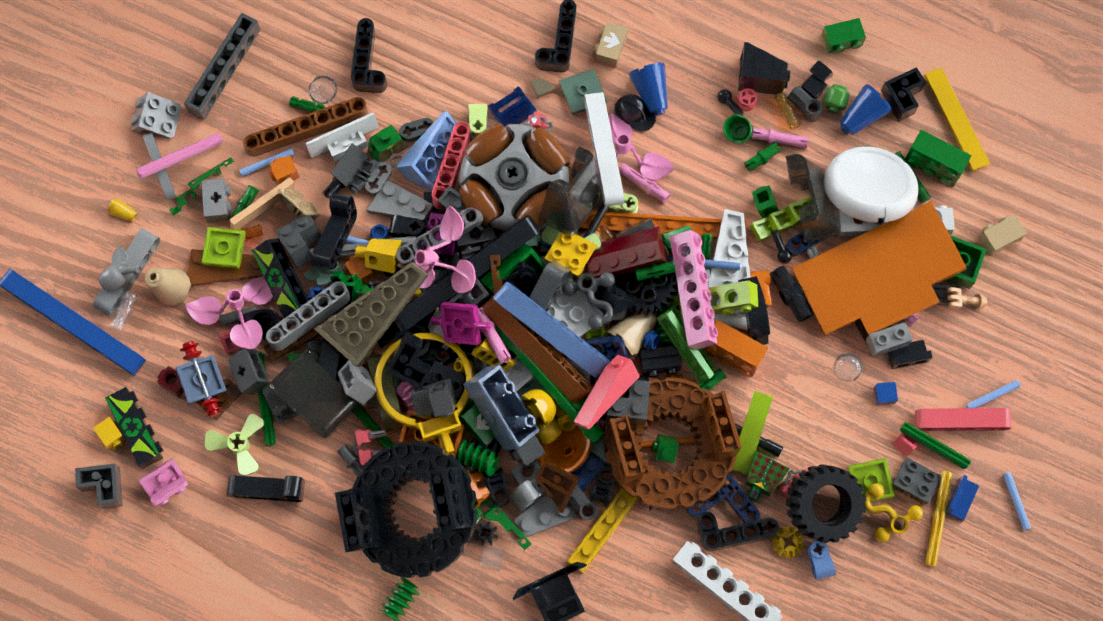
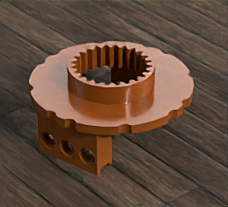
M668 377L664 381L652 379L649 380L650 392L645 426L630 424L629 414L615 419L612 418L607 422L604 434V446L607 449L605 454L606 462L612 467L611 474L620 487L631 497L640 498L643 504L665 510H674L678 506L684 509L693 507L695 502H704L711 498L727 481L726 475L732 472L736 456L742 448L725 391L713 394L709 390H702L699 384L680 378ZM628 392L622 398H628ZM667 416H669L670 420L676 417L678 422L684 421V426H691L690 432H696L694 438L698 439L696 445L699 446L696 450L697 455L691 465H688L685 470L681 469L679 474L676 471L672 475L668 471L662 474L661 469L655 471L654 465L648 466L649 460L643 459L644 452H640L644 431H646L648 425H652L653 421L658 422L660 417L663 420Z

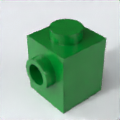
M657 434L656 441H653L651 452H653L655 459L675 463L679 447L677 438Z

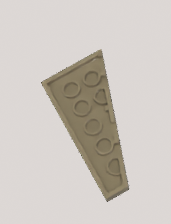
M411 262L391 278L380 283L376 288L367 292L345 307L344 310L330 317L326 322L314 329L355 366H360L428 277V274L415 262Z

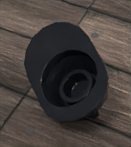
M630 94L617 100L615 104L616 115L633 129L647 131L654 126L656 116L654 113L650 114L642 98Z
M258 309L243 314L245 323L249 320H256L261 325L263 331L262 340L266 339L269 329L283 320V317H280L272 309Z

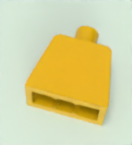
M370 239L367 247L356 246L355 257L365 258L366 268L394 273L399 263L396 254L398 249L402 247V240Z

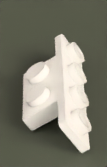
M370 113L306 142V147L312 158L329 151L334 161L342 158L352 143L360 150L368 147L364 134L379 128L374 113Z

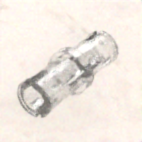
M131 291L126 292L121 305L117 307L118 312L111 323L113 328L122 331L128 316L132 314L131 310L138 298L137 294Z

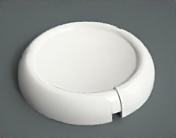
M856 147L838 154L829 163L824 174L823 184L828 198L838 209L856 219L878 222L879 218H884V222L894 221L908 214L917 201L918 182L913 170L902 158L881 148Z

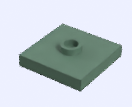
M594 69L559 80L572 115L586 111L584 94L603 92Z

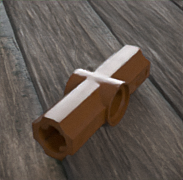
M312 328L298 338L296 343L290 344L281 351L273 350L270 344L263 347L271 362L291 351L299 350L302 345L320 336V334Z

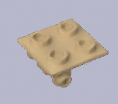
M289 189L278 190L284 196L282 198L283 204L293 213L296 212V216L310 215L314 221L313 216L321 215L316 211L317 207L311 202L307 203L299 191Z

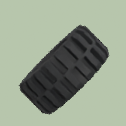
M819 464L818 467L811 466L808 467V471H801L799 473L800 478H794L791 482L794 486L792 489L788 488L787 492L790 495V499L786 500V506L790 507L787 514L788 517L793 519L791 521L793 526L798 528V531L803 535L824 543L829 541L833 543L839 542V538L844 540L848 538L849 532L855 533L858 529L856 525L858 523L861 524L864 519L861 518L862 512L866 513V507L863 506V502H866V495L861 494L864 489L861 484L857 483L858 479L844 469L825 464ZM826 485H832L837 489L840 496L839 509L831 519L824 522L818 521L812 511L813 498L819 489Z

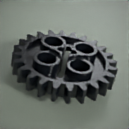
M636 272L619 276L618 279L621 282L616 283L617 287L624 290L626 295L632 300L629 306L630 312L636 310L637 315H640L642 311L645 316L648 315L649 311L655 315L656 309L663 312L662 306L669 308L667 302H674L672 295H678L675 290L678 288L676 273L662 275L657 279L653 277L638 281ZM660 280H665L662 284H657ZM638 287L637 290L631 291L632 288ZM654 295L652 299L646 300L649 296Z

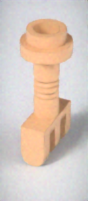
M947 288V293L954 294L947 296L949 301H954L948 303L949 308L959 309L962 307V303L973 304L976 309H982L987 305V298L982 294H976L974 297L961 295V288Z

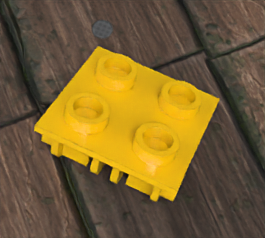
M563 228L544 259L549 262H558L570 269L572 274L579 277V275L583 274L584 267L597 245Z

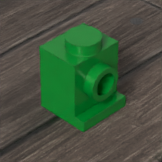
M761 186L752 192L757 210L762 218L779 211L770 186Z

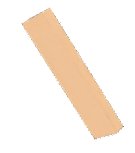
M291 178L286 179L230 219V228L232 230H239L279 202L284 196L278 190H295L294 181Z

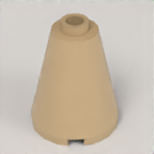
M152 268L145 276L147 285L162 304L175 306L182 303L189 295L188 291L191 288L190 279L180 269Z
M643 311L640 315L634 313L605 332L607 334L606 337H621L624 340L629 359L633 360L644 344V336L652 331L658 320L656 318L658 315L656 312L653 315L651 311L648 312L647 316H645Z

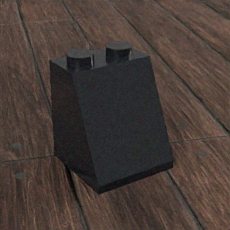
M744 42L740 56L738 91L749 88L756 93L782 95L783 90L787 89L788 82L790 81L791 71L787 70L788 63L749 42Z

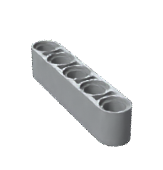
M467 208L459 213L464 223L462 235L483 222L482 213L475 208ZM472 212H475L476 219L471 222L469 216ZM441 224L400 247L396 254L398 261L404 264L415 262V254L418 250H421L420 245L423 241H426L427 248L445 242L446 240L443 239L441 241L437 240ZM409 250L411 256L406 260L404 254Z
M141 229L137 233L126 252L129 258L128 266L138 265L139 273L126 274L125 285L117 290L108 292L102 288L94 300V308L109 316L116 312L158 247L160 237L145 229Z
M342 282L333 283L269 329L266 339L271 348L276 351L283 350L347 304L350 300V294L346 285ZM338 292H344L342 295L336 296ZM323 303H328L327 306L321 307ZM312 314L310 318L305 319L306 315ZM296 325L295 329L289 330L291 326ZM276 337H280L278 341L273 342Z

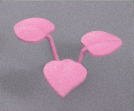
M613 113L608 116L614 145L616 144V158H618L619 154L625 155L632 151L638 163L642 165L640 168L641 175L652 181L662 179L673 171L672 163L657 153H648L643 157V161H641L634 146L631 145V126ZM595 163L588 170L587 186L595 190H601Z
M448 206L440 226V236L446 241L433 247H428L427 250H418L415 254V263L428 274L420 288H428L434 283L435 272L433 267L440 266L454 270L455 272L451 277L453 289L458 293H467L472 290L476 280L473 265L467 260H459L457 267L439 263L438 254L433 251L450 244L451 240H459L463 233L464 223L462 217L452 206Z
M261 276L247 282L242 288V292L238 289L230 290L227 293V298L224 299L222 308L217 298L205 296L186 304V309L194 321L208 326L218 321V314H222L228 304L232 310L238 311L241 324H237L231 329L230 338L232 343L237 347L252 350L261 343L263 331L261 325L256 320L244 322L241 312L244 300L246 302L252 300L253 304L262 306L268 304L273 299V295L266 280Z

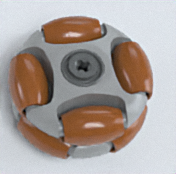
M497 124L477 135L466 148L465 153L467 156L464 157L460 169L461 188L459 193L465 208L479 210L483 215V222L481 224L487 228L492 226L495 236H499L527 215L531 216L541 232L545 230L546 225L553 222L560 215V210H567L573 195V172L569 166L570 161L565 149L548 131L543 128L536 129L535 127L523 124H508L505 127L502 124ZM472 212L473 218L476 219V213Z

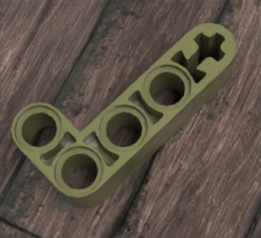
M383 354L367 358L374 386L377 365ZM387 360L382 372L383 393L390 406L402 414L392 376L386 372ZM376 394L385 430L390 432L403 428V424L397 422L386 413Z

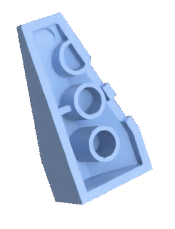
M444 111L413 144L396 167L408 181L429 191L433 190L453 127L457 124L447 111Z

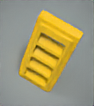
M487 338L482 340L479 345H476L471 353L490 366L500 364L504 372L516 364L512 358L504 362L506 363L505 366L501 364Z

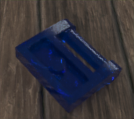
M519 86L498 102L487 106L490 113L504 127L508 124H520L527 120L528 116L534 114L535 111L537 112ZM514 99H520L507 109L503 110L502 112H499L500 108L504 107Z

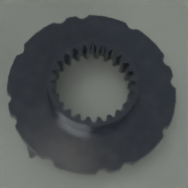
M412 441L410 444H407L406 442H399L394 444L393 448H383L363 466V473L357 476L352 489L335 492L345 552L363 551L372 563H378L383 571L395 576L413 578L415 575H418L419 577L430 576L433 571H443L463 554L464 545L470 543L475 530L477 510L474 503L477 498L475 491L471 489L469 474L456 457L447 455L445 449L431 443ZM413 480L430 483L431 489L429 492L432 494L435 508L433 513L436 514L438 527L433 528V533H428L427 536L421 538L410 537L409 534L404 535V530H398L399 524H394L396 517H392V513L395 512L391 508L395 504L392 499L398 496L396 491H401V486H405L407 482H413Z

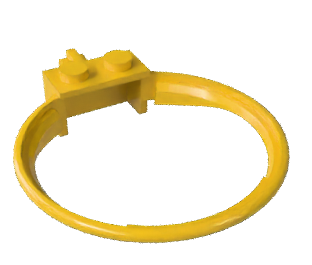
M434 333L413 334L423 340L439 341L452 348L464 365L466 382L473 377L471 364L466 354L456 343L444 342V336ZM399 339L385 351L377 365L375 388L378 400L386 413L394 420L407 427L419 430L424 442L438 438L441 448L445 449V453L447 455L451 454L455 450L449 434L462 430L459 415L469 401V393L465 388L462 397L455 406L457 410L447 417L440 416L422 423H415L416 419L406 417L395 411L384 396L382 372L387 359L397 349L401 341Z

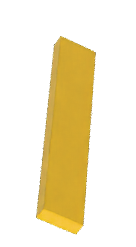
M942 67L925 73L924 78L960 149L972 155L968 162L971 171L974 172L989 166L990 162Z
M621 488L569 557L567 563L570 565L575 562L587 564L586 567L578 570L583 574L639 498L631 497Z

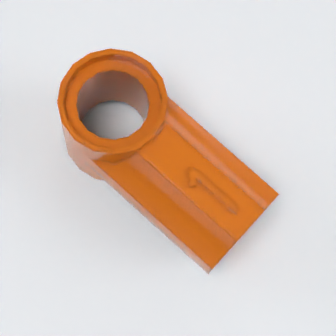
M769 271L750 272L751 277L757 276L766 308L771 307Z

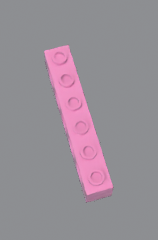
M691 230L670 236L687 344L696 350L717 344L718 332L714 326L713 318L715 314L711 308V293L707 285L708 275L704 267L705 257L701 250L702 239L699 234Z

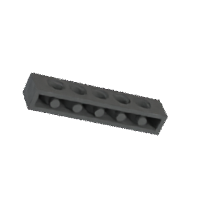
M243 13L240 14L185 101L184 105L189 113L205 120L261 29L257 20Z

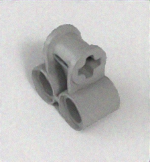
M535 478L522 483L510 495V499L520 513L526 511L546 494L542 486L539 488L540 484Z

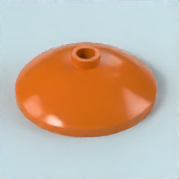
M576 425L572 430H562L561 434L553 442L546 445L541 444L546 453L538 457L541 466L544 460H547L571 473L586 461L591 450L592 441L587 439L583 431Z

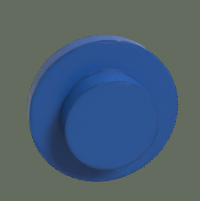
M375 225L370 231L371 239H388L387 227Z
M653 330L646 333L643 338L644 347L648 350H654L660 342V335Z

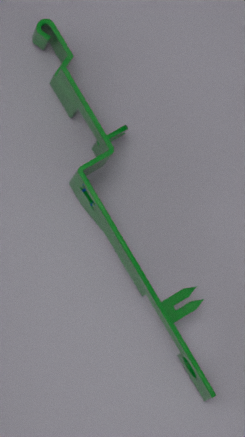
M230 157L188 183L190 189L175 198L177 207L169 209L172 215L181 212V207L188 203L184 199L187 195L191 194L195 200L194 197L197 195L194 190L198 188L201 181L213 175V171H216L217 175L219 173L222 174L220 167L223 165L226 167L235 161Z
M335 271L331 275V279L338 277L340 279L339 282L344 283L346 286H353L354 293L366 294L374 289L363 285L357 273L349 276L345 275L343 271ZM352 277L353 282H347Z
M489 498L481 502L480 506L485 503L489 507L483 514V517L488 520L498 521L507 532L512 529L514 534L520 538L517 543L524 551L532 544ZM496 509H498V511L500 512L497 515L495 512H493L496 511ZM522 539L526 540L525 544L521 543Z

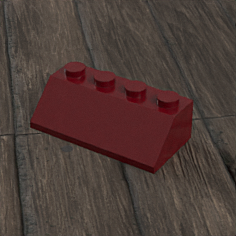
M653 227L601 242V247L598 250H594L585 265L586 273L596 279L600 278L603 273L609 272L615 278L634 273L636 269L649 267L652 264L667 263L660 227Z

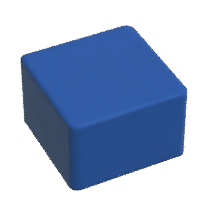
M895 382L877 383L874 386L877 405L895 404L898 401Z

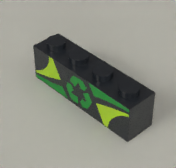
M279 238L266 240L251 250L284 318L309 301Z
M125 387L105 397L138 466L144 469L163 459L161 452L164 450L159 441L155 442L153 438L155 432L150 424H146L144 419L147 416L142 407L138 408L136 402L139 400L135 392H130Z

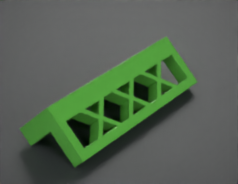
M675 305L669 307L656 319L697 380L700 382L710 379L714 375L713 371L716 369V366L704 348L696 350L688 346L683 317Z

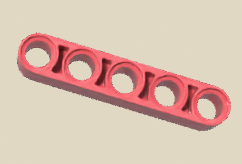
M459 122L453 127L432 190V202L438 210L446 209L438 203L437 198L442 196L448 186L453 189L455 188L461 165L466 155L465 150L470 143V127L465 122Z
M937 408L915 410L916 428L921 431H1004L1012 429L1009 408Z

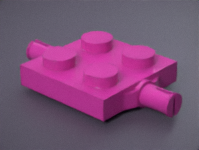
M444 302L440 304L441 317H432L430 320L431 325L441 326L444 342L479 345L481 343L480 330L489 331L491 328L490 323L480 322L478 306Z

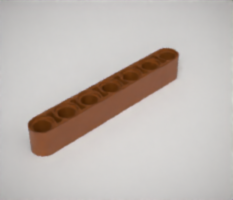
M355 97L252 133L243 139V146L249 156L256 157L344 126L367 115L366 102L361 97ZM357 106L363 107L361 110H354ZM340 112L345 113V115L342 117L337 116V114ZM323 118L328 119L325 123L319 122ZM310 125L308 129H302V126ZM286 131H292L290 135H284ZM269 137H274L273 141H266ZM250 144H257L254 148H249Z
M494 294L483 305L486 315L571 402L579 403L592 390L590 384L547 340L498 304L493 298Z

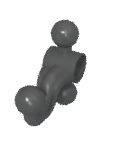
M605 272L600 278L596 279L590 274H583L579 277L578 283L572 281L564 283L562 286L564 295L573 296L576 291L582 290L586 294L591 306L605 310L604 316L593 314L589 317V327L599 329L603 324L611 320L613 316L612 306L608 302L596 300L594 293L600 285L611 287L614 284L615 278L612 273ZM591 280L592 286L584 288L585 282Z

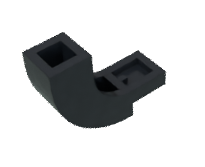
M757 276L738 280V282L749 280L757 284L758 307L751 308V311L745 312L748 337L762 345L769 344V318Z

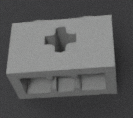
M224 178L201 181L204 218L207 223L230 220L229 214L232 213V204L228 202V196H231L230 185L226 184Z
M906 322L869 334L866 343L873 358L906 347L913 339Z
M348 360L338 371V376L346 395L362 404H365L374 396L377 390L366 368L361 365L355 366Z

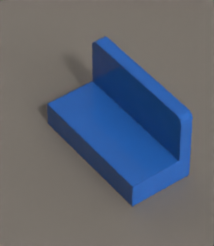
M965 474L959 479L945 513L962 522L979 488V485L967 480L968 476Z

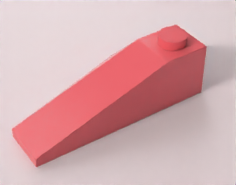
M617 355L604 368L575 418V425L589 430L640 377L631 359Z

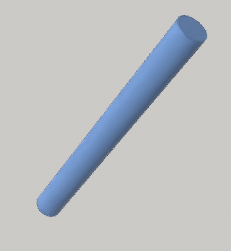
M666 256L667 262L674 261L673 256ZM705 259L704 267L739 271L740 263Z

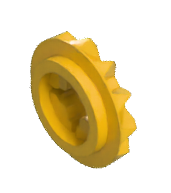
M790 526L780 528L772 538L774 551L783 558L796 557L801 553L804 546L803 535L797 529ZM793 536L791 543L794 546L789 545L788 547L783 549L785 544V541L783 539H788L789 537Z

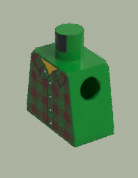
M390 125L369 138L368 152L379 163L385 162L408 146L393 125Z
M756 451L745 481V485L751 487L748 494L749 499L758 502L762 494L769 497L790 468Z

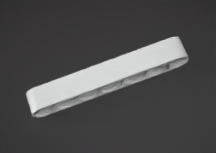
M604 93L584 94L585 109L604 206L624 204L623 188Z

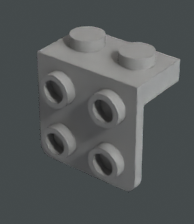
M150 92L138 97L135 104L137 108L136 114L131 119V125H133L131 131L140 133L143 130H147L169 139L173 138L181 112V105Z

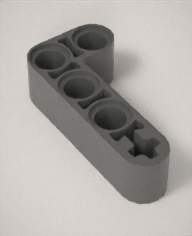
M556 261L548 263L529 298L545 311H548L559 288L569 278L571 270Z

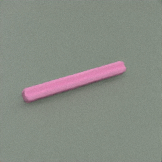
M219 133L137 168V175L140 179H143L222 144L223 139Z

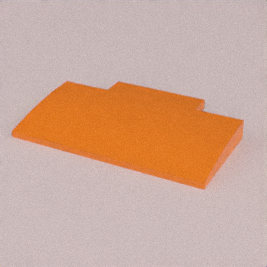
M932 201L897 220L882 224L792 269L825 336L859 320L862 321L869 336V334L881 331L938 304L940 301L932 286L965 271L967 267Z

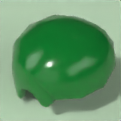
M735 114L726 119L723 131L729 141L735 144H743L752 136L753 127L746 117Z

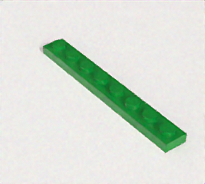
M495 324L494 328L499 337L505 342L506 347L513 351L518 357L519 362L528 368L532 377L543 385L544 390L557 401L558 406L565 410L574 423L582 408L581 404L571 402ZM597 423L589 430L579 426L584 436L593 443L605 434L604 430Z

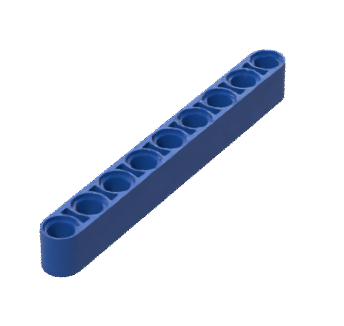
M9 268L0 279V287L131 375L135 376L146 360L141 355Z

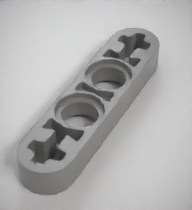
M152 132L143 135L152 162L162 158ZM166 168L156 172L166 199L176 198Z

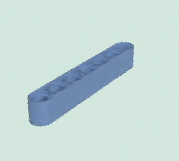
M506 282L493 297L498 304L595 378H598L604 368L610 363L604 355L509 282Z

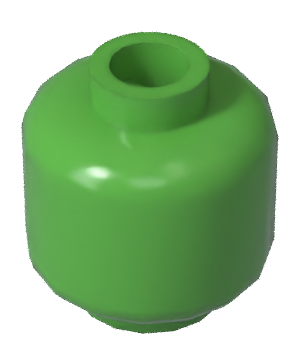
M833 84L832 87L827 88L823 103L828 107V111L839 113V110L847 108L850 93L846 87Z

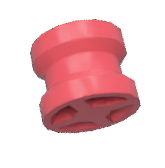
M749 88L740 92L737 104L741 110L750 111L755 107L757 101L756 92Z

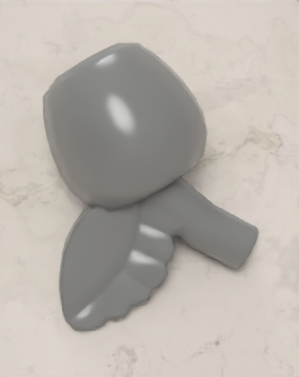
M119 246L112 256L113 265L106 267L101 272L99 283L108 292L117 290L125 285L126 274L139 273V266H128V254L123 247Z

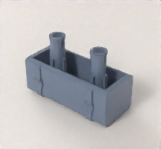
M500 364L485 367L463 384L469 393V397L474 401L495 435V439L500 443L504 451L520 448L540 431L535 417L529 413L515 390L514 383L509 380Z

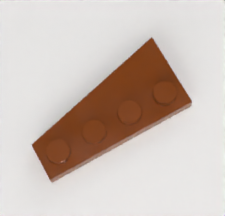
M191 249L187 273L191 287L200 284L208 285L214 282H230V280H244L263 276L254 255L242 254L240 269L202 265L203 250Z

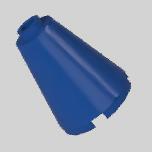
M653 63L644 66L640 70L637 68L631 71L629 77L650 114L654 113L655 116L664 114L665 110L668 109L664 63Z
M869 84L862 87L840 121L842 125L840 129L846 135L849 133L851 135L856 134L889 114L892 110L889 103L885 99L883 100L879 96L880 93Z

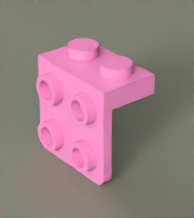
M173 458L139 479L140 484L149 495L153 506L164 505L169 501L170 496L182 493L186 490L185 486L188 485L186 477Z

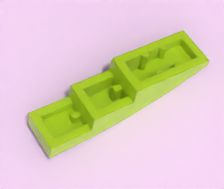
M819 194L789 204L785 209L771 213L768 217L753 222L749 227L757 241L760 242L772 237L770 233L772 230L778 229V232L782 233L825 212L827 208Z
M754 391L739 437L742 448L736 456L733 470L749 474L773 396Z

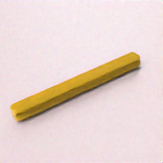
M949 471L941 472L925 559V565L935 567L937 564L952 480V473Z

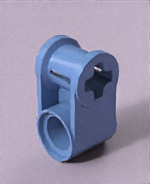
M818 540L811 543L807 548V554L815 580L818 581L835 576V566L826 543ZM816 547L821 548V552L819 554L817 552L814 553L813 549Z

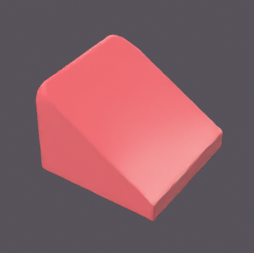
M231 329L219 334L226 354L240 349L231 341Z
M904 433L893 442V445L905 457L920 444Z

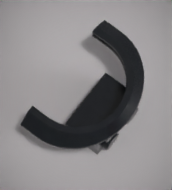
M575 562L517 589L512 599L515 600L531 592L544 621H567L585 612L568 574L586 567L587 564Z

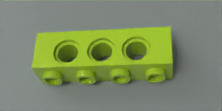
M749 280L708 288L711 293V308L714 311L715 317L717 314L732 315L734 311L749 312L751 308L758 307L757 284ZM679 296L680 314H681L682 317H683L682 308H681V302H680V296Z

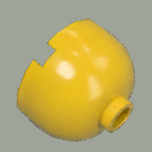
M533 389L520 396L529 413L535 417L539 429H544L553 421L556 414L555 399L543 390Z

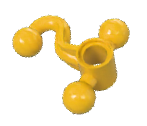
M874 483L865 494L866 502H863V506L871 514L885 512L890 517L888 527H880L875 531V539L880 543H885L890 539V534L893 532L897 534L905 533L909 527L908 522L911 520H920L923 517V509L918 505H913L908 509V513L903 516L897 514L888 505L872 506L870 503L871 499H879L884 494L883 486ZM897 519L904 521V526L901 529L894 528V522Z

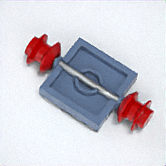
M189 341L182 345L183 348L180 351L186 354L183 359L190 362L177 366L175 369L188 404L205 400L201 407L206 408L204 415H208L211 418L219 415L220 410L223 409L217 406L220 400L212 397L226 393L227 390L214 355L198 359L202 351H197L196 349L199 343Z

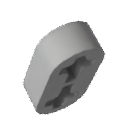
M379 162L377 169H374L370 174L371 177L367 178L368 181L365 182V189L369 195L376 196L385 182L390 179L392 170L387 162ZM386 168L387 173H382L381 177H379V169L383 170ZM377 181V183H376L377 189H376V188H373V189L371 190L370 184H371V185H374L375 182Z

